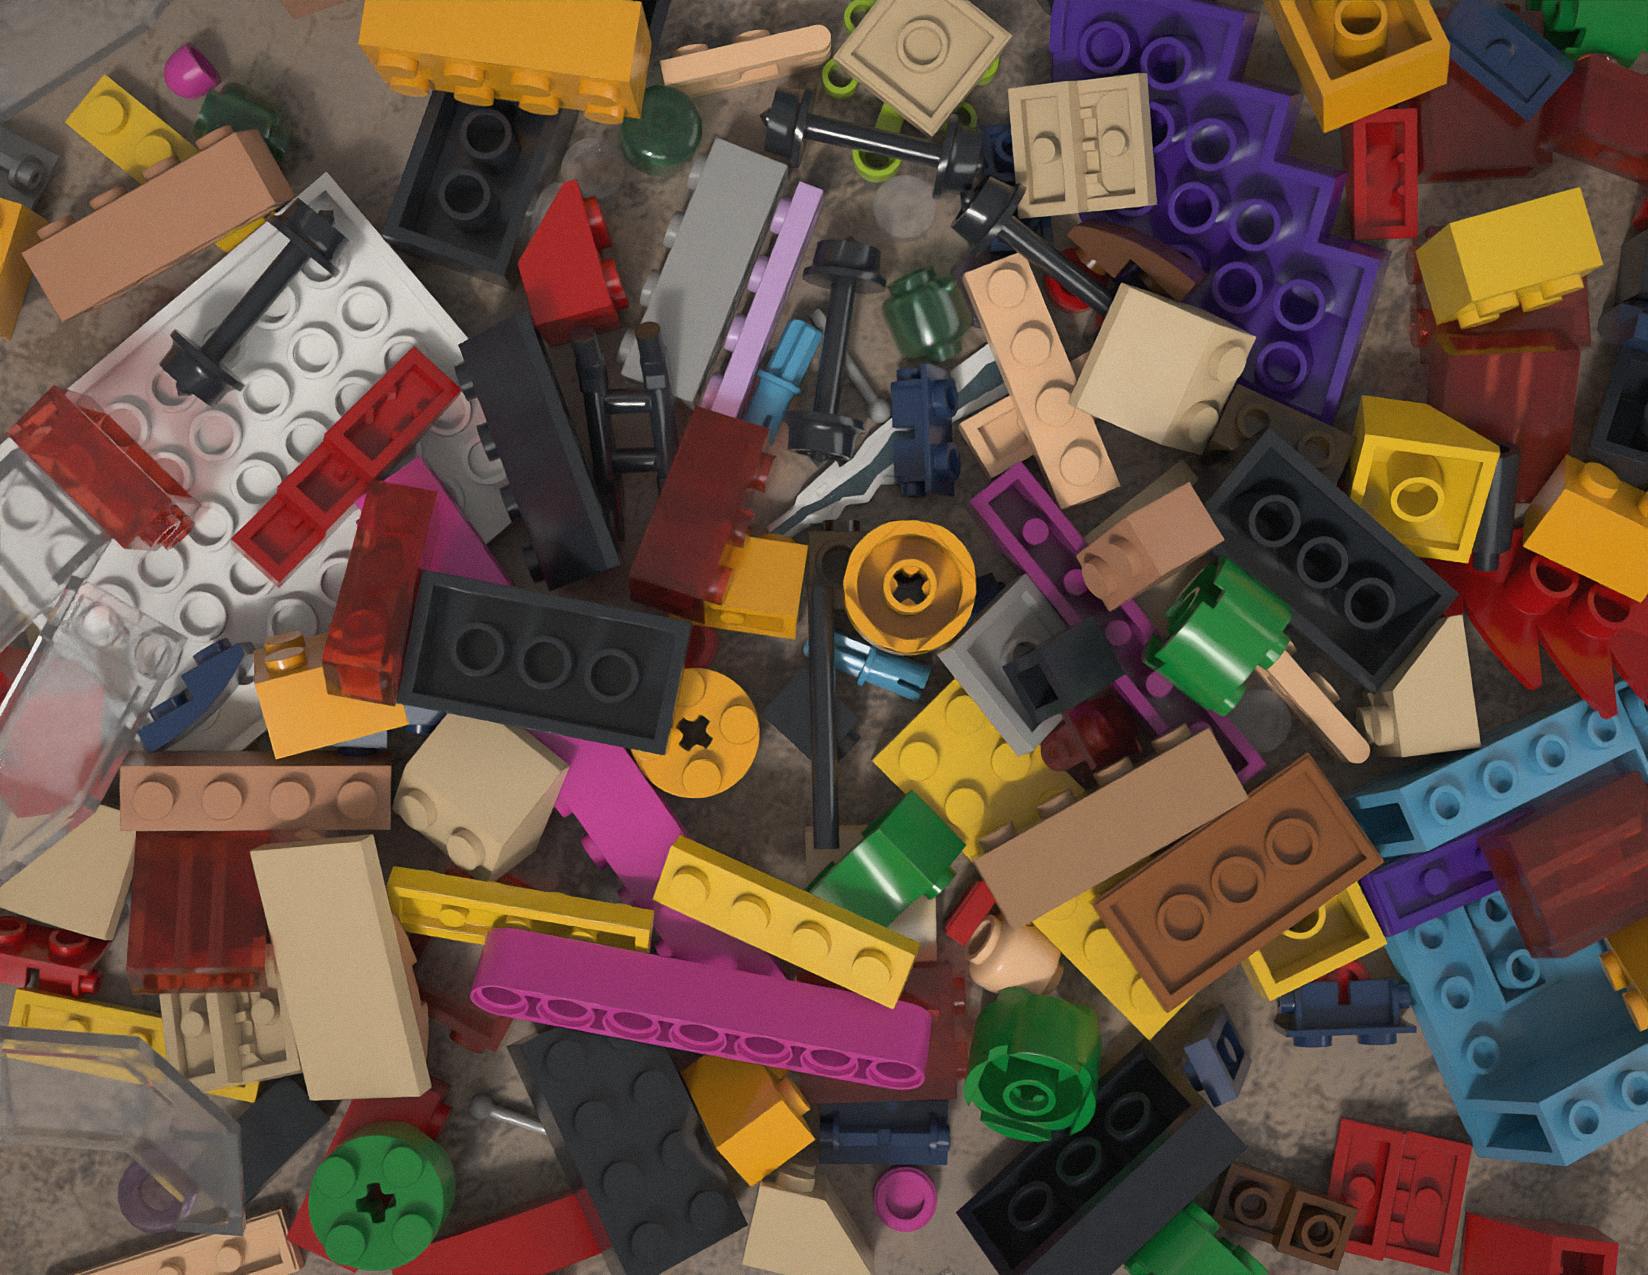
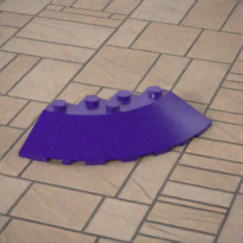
M1054 0L1049 39V52H1052V83L1136 73H1147L1157 205L1078 213L1081 221L1084 222L1089 219L1108 221L1148 234L1173 247L1209 274L1208 278L1192 295L1180 302L1204 309L1256 336L1246 359L1244 370L1237 378L1229 397L1236 385L1240 384L1333 427L1373 316L1392 251L1331 234L1348 171L1287 156L1305 92L1244 77L1261 12L1214 0ZM1135 264L1130 271L1115 278L1108 273V279L1111 278L1116 285L1129 272L1137 271L1140 273L1142 269ZM1141 280L1142 287L1145 290L1152 292Z

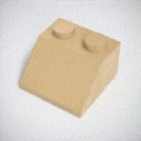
M1121 283L1068 404L1158 444L1202 455L1209 438L1213 435L1218 425L1219 417L1235 382L1244 370L1246 359L1256 336L1204 309L1182 302L1178 303L1176 300Z
M1463 615L1439 618L1375 694L1366 689L1362 692L1364 707H1358L1356 710V726L1358 733L1369 744L1370 756L1409 757L1481 747Z
M447 713L406 764L391 809L400 815L407 825L418 830L448 855L459 868L466 870L477 880L495 882L536 851L570 765L524 728Z
M791 1157L759 1181L746 1236L742 1265L784 1275H875L874 1253L827 1176L815 1173L816 1164L798 1157Z

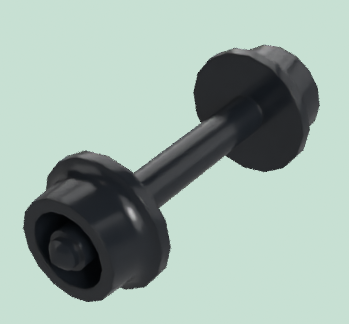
M808 82L803 88L778 85L772 107L759 115L765 127H767L765 151L789 159L791 167L794 168L800 167L807 139L938 168L932 198L940 200L941 196L946 193L960 195V192L971 190L975 173L980 174L989 167L985 156L980 154L984 131L962 124L958 114H950L944 143L813 114L817 83Z
M989 173L974 190L960 192L962 207L956 214L950 227L968 243L967 253L977 257L996 236L1095 311L1082 334V339L1088 344L1095 342L1121 283L1145 290L1141 285V279L1137 271L1129 272L1111 290L1012 216L1026 192L1027 187L1023 184L1017 183L1014 186H1010Z
M297 198L282 214H270L266 221L290 241L202 347L177 329L171 332L172 346L159 365L177 381L175 385L178 396H192L193 394L214 408L230 391H242L246 386L245 383L223 365L224 361L310 258L315 260L335 278L341 272L338 268V261L351 244V241L333 227L336 223L333 210H319L317 213Z
M852 236L844 240L818 241L812 265L803 270L804 281L818 287L830 289L813 411H783L782 422L786 423L789 428L787 451L809 457L817 467L828 460H851L855 440L858 435L865 434L866 423L850 417L838 415L855 293L874 294L884 292L887 280L880 275L881 251L876 247L857 242Z

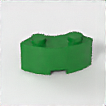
M911 789L861 832L864 838L836 864L832 860L804 888V891L887 928L920 896L924 895L928 900H931L953 880L957 872L950 865L966 847V844Z

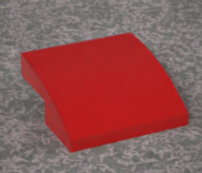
M1342 1117L1327 1195L1351 1204L1359 1210L1345 1252L1382 1262L1384 1258L1449 1274L1473 1144L1431 1133Z

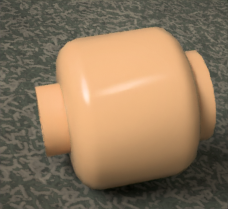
M1002 913L995 916H985L965 947V958L969 961V972L973 981L995 995L1007 987L1016 986L1025 988L1032 994L1048 996L1055 990L1063 975L1064 965L1059 961L1061 951L1032 922L1013 931Z

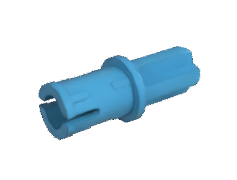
M792 318L787 322L765 370L758 369L756 375L761 379L740 423H737L735 429L749 434L751 437L768 445H773L775 441L773 439L782 423L783 411L788 410L794 395L801 397L803 390L798 387L822 339V333L817 328L799 319Z
M834 628L835 669L857 677L856 685L861 687L864 681L910 699L915 704L918 702L922 694L921 688L924 689L932 665L922 664L905 656L885 652L864 639ZM807 637L803 653L806 657L809 658V645Z

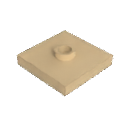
M877 0L833 56V63L930 140H933L949 120L950 114L955 113L1011 42L1012 35L968 0Z

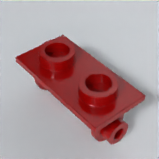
M0 916V982L26 987L31 981V969L36 968L39 969L38 990L73 996V998L78 999L83 998L85 994L96 995L100 989L103 974L102 970L94 969V967L111 946V940H103L63 928L54 929L29 924L15 916Z

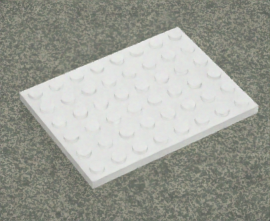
M327 172L275 215L282 214L297 198L317 213L319 210H333L336 222L333 227L351 241V244L338 261V268L341 272L335 278L315 260L309 259L224 361L223 365L245 383L246 386L241 392L238 390L230 391L214 408L193 394L192 396H178L175 385L177 381L166 373L159 363L172 346L173 340L170 334L174 329L179 330L202 347L290 240L269 222L263 224L0 445V585L64 658L78 661L102 687L101 701L145 751L147 749L136 731L154 721L149 711L162 702L183 692L188 701L194 699L181 675L197 666L192 656L209 645L228 638L232 646L237 643L252 642L257 650L265 648L263 642L272 636L300 631L303 633L304 638L328 632V626L332 622L355 615H365L368 621L381 618L384 631H387L415 607L393 576L401 567L387 547L378 553L357 526L356 520L363 516L359 507L280 588L272 583L231 545V538L277 493V486L323 442L324 434L411 348L415 346L461 388L455 373L454 364L464 361L458 344L469 338ZM462 391L459 397L385 479L419 456L428 460L488 545L513 524L499 490V486L508 484L509 481L501 459L489 462L480 441L476 426L485 423L486 419L478 398L467 401ZM254 662L237 689L206 722L187 737L164 751H244L268 730L254 684Z

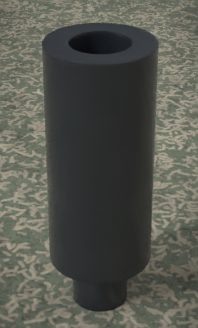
M1490 440L1499 446L1500 456L1472 548V567L1482 572L1497 570L1500 553L1509 551L1512 546L1521 448L1508 441Z

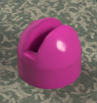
M186 42L172 53L165 62L163 76L167 87L181 97L187 99L200 98L207 95L221 83L217 71L209 60L189 42Z

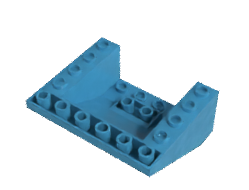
M1622 677L1614 679L1618 714L1611 719H1603L1597 710L1595 711L1577 694L1481 734V747L1432 754L1339 795L1385 861L1378 867L1412 853L1429 851L1485 822L1522 806L1532 804L1547 839L1608 823L1611 826L1629 888L1564 905L1561 902L1552 869L1550 868L1397 935L1385 937L1388 944L1384 946L1400 982L1407 983L1409 986L1410 1005L1468 1137L1473 1144L1477 1157L1568 1166L1648 1121V1029L1641 1032L1638 1030L1622 997L1623 993L1628 992L1627 989L1623 988L1614 991L1598 958L1599 954L1608 951L1598 925L1648 905V706L1635 694Z

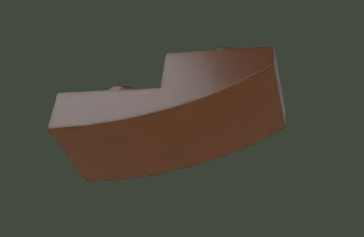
M1089 219L1074 225L1067 234L1079 246L1075 250L1078 258L1095 273L1105 275L1108 272L1115 278L1130 271L1137 264L1142 269L1139 273L1140 279L1152 292L1167 298L1172 296L1178 303L1192 295L1209 276L1197 264L1173 247L1127 226Z
M1234 1160L1220 1173L1207 1214L1221 1228L1270 1243L1278 1252L1338 1271L1359 1210L1351 1204L1318 1190Z

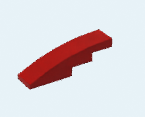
M1410 98L1340 127L1343 169L1349 172L1345 189L1351 240L1418 238L1417 108H1411Z
M415 346L411 348L324 434L323 442L277 486V493L231 538V545L272 583L280 588L358 508L354 501L380 484L459 397L462 389Z
M572 1188L524 1202L521 1208L459 1226L454 1233L433 1239L429 1246L412 1261L391 1270L393 1275H545L601 1254V1251Z

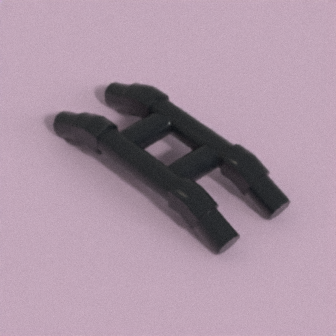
M647 321L639 324L635 329L644 387L608 389L607 367L603 351L599 347L595 329L589 325L578 326L571 331L570 340L576 359L575 367L579 378L580 392H583L595 474L594 480L617 542L625 541L623 513L625 501L622 474L645 472L658 473L656 479L659 508H661L662 539H679L680 528L687 527L686 482L684 469L681 464L671 386V365L667 347L663 342L661 328L658 323ZM650 413L654 446L616 448L612 415Z

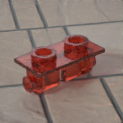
M1113 695L1078 704L1062 712L1061 715L1066 725L1047 735L1042 741L1040 750L1044 763L1056 771L1070 769L1086 760L1090 769L1094 770L1128 755L1129 757L1143 751L1136 739L1138 728L1134 718L1124 705L1115 701Z

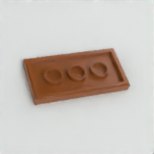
M1303 752L1248 790L1246 793L1249 799L1185 834L1089 901L1091 907L1166 1013H1169L1385 862L1308 752Z

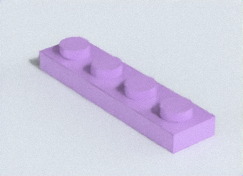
M799 181L793 199L783 195L777 206L770 227V232L778 234L770 258L760 254L755 263L747 290L756 293L747 316L739 313L736 314L724 349L733 352L724 375L714 372L702 401L701 408L710 411L707 421L710 428L733 437L736 433V425L741 420L757 378L756 372L762 366L824 205V192L822 189Z

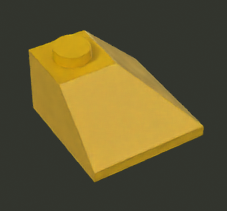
M1362 395L1352 436L1356 437L1357 440L1347 460L1343 492L1416 556L1468 563L1500 456L1499 446L1428 404Z

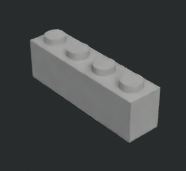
M717 137L709 155L699 152L694 161L687 182V188L694 190L686 213L676 210L673 214L663 242V246L671 250L662 272L656 269L651 270L640 298V304L647 307L641 323L652 321L658 323L661 328L663 342L667 347L671 365L673 401L694 411L697 410L772 223L777 206L789 181L786 164ZM629 327L619 347L616 363L623 365L621 376L626 384L633 387H644L635 329Z

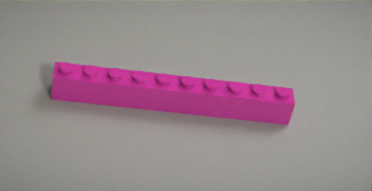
M420 456L354 501L363 513V516L356 520L357 526L378 553L387 547L401 567L393 576L414 605L416 603L422 569L516 587L428 460ZM525 729L570 765L554 806L564 818L572 812L587 832L586 835L580 838V841L590 858L600 870L610 865L620 878L624 887L618 890L617 894L622 903L632 907L654 910L653 927L661 937L659 941L654 943V946L660 956L792 980L775 955L652 900L671 845L679 835L693 841L694 839L656 785L639 769L630 749Z

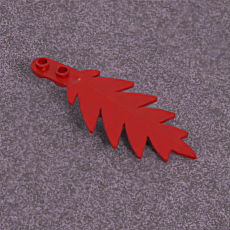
M1344 482L1336 485L1341 491H1343ZM1524 527L1513 530L1511 549L1500 553L1499 567L1492 572H1482L1472 567L1473 551L1468 563L1418 557L1459 593L1458 597L1440 618L1463 615L1464 608L1470 621L1488 647L1527 689L1535 690L1542 685L1539 639L1563 676L1577 693L1595 711H1598L1603 719H1611L1618 714L1612 664L1635 694L1648 706V594L1640 603L1523 547Z

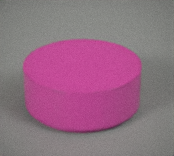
M916 1165L890 1166L879 1175L873 1188L875 1212L887 1227L895 1231L911 1232L922 1228L931 1220L937 1207V1193L933 1180L925 1170Z

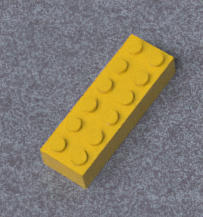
M955 677L871 759L904 794L912 789L966 844L962 852L972 863L973 861L970 857L982 850L977 840L983 835L1009 821L1013 822L1017 830L1040 818L1035 808L1037 805L1065 789L1070 788L1075 797L1086 792L1040 744L1033 751L1018 757ZM1150 855L1032 921L1148 1040L1192 997L1169 1013H1166L1091 907L1089 901L1151 859Z

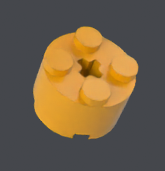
M919 520L892 521L880 525L860 540L851 553L843 579L844 606L857 632L878 649L901 656L927 653L951 640L970 618L977 592L974 563L963 543L944 527ZM902 573L908 579L916 574L921 576L925 583L919 592L924 601L916 604L908 598L899 603L893 597L898 587L894 576Z
M687 668L684 669L667 754L664 756L633 749L631 751L642 773L663 791L685 798L713 796L734 786L753 766L758 756L761 742L759 714L748 693L732 679L709 669ZM704 716L710 721L706 732L713 738L711 744L708 747L696 744L689 750L683 744L687 734L680 729L681 725L685 720L697 722Z

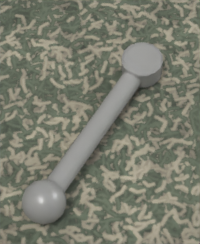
M818 308L810 313L808 318L812 325L822 333L824 338L826 317ZM847 352L844 370L868 404V417L875 423L886 422L892 414L890 403L877 397Z
M485 1094L475 1095L469 1102V1111L476 1119H486L490 1116L547 1135L539 1119L495 1105L492 1099Z

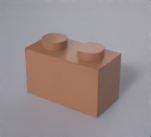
M1190 482L1123 518L1077 554L1076 557L1082 566V576L1086 586L1092 594L1102 599L1110 612L1172 577L1223 542L1224 538Z

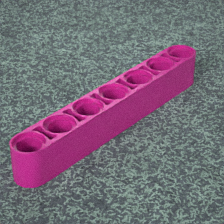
M498 928L487 933L470 993L472 1002L479 1008L505 1017L889 1089H914L921 1086L925 1081L932 1016L924 1008L903 1001H898L894 1009H891L855 992L515 928Z

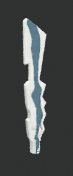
M989 344L950 371V377L956 382L955 385L958 392V411L952 417V423L1009 395ZM892 418L864 441L854 458L841 467L835 461L797 496L795 504L790 506L788 511L766 526L768 532L794 538L813 524H822L824 520H837L846 506L868 503L880 485L892 486L894 483L893 440L914 439L915 428L895 429L892 428Z

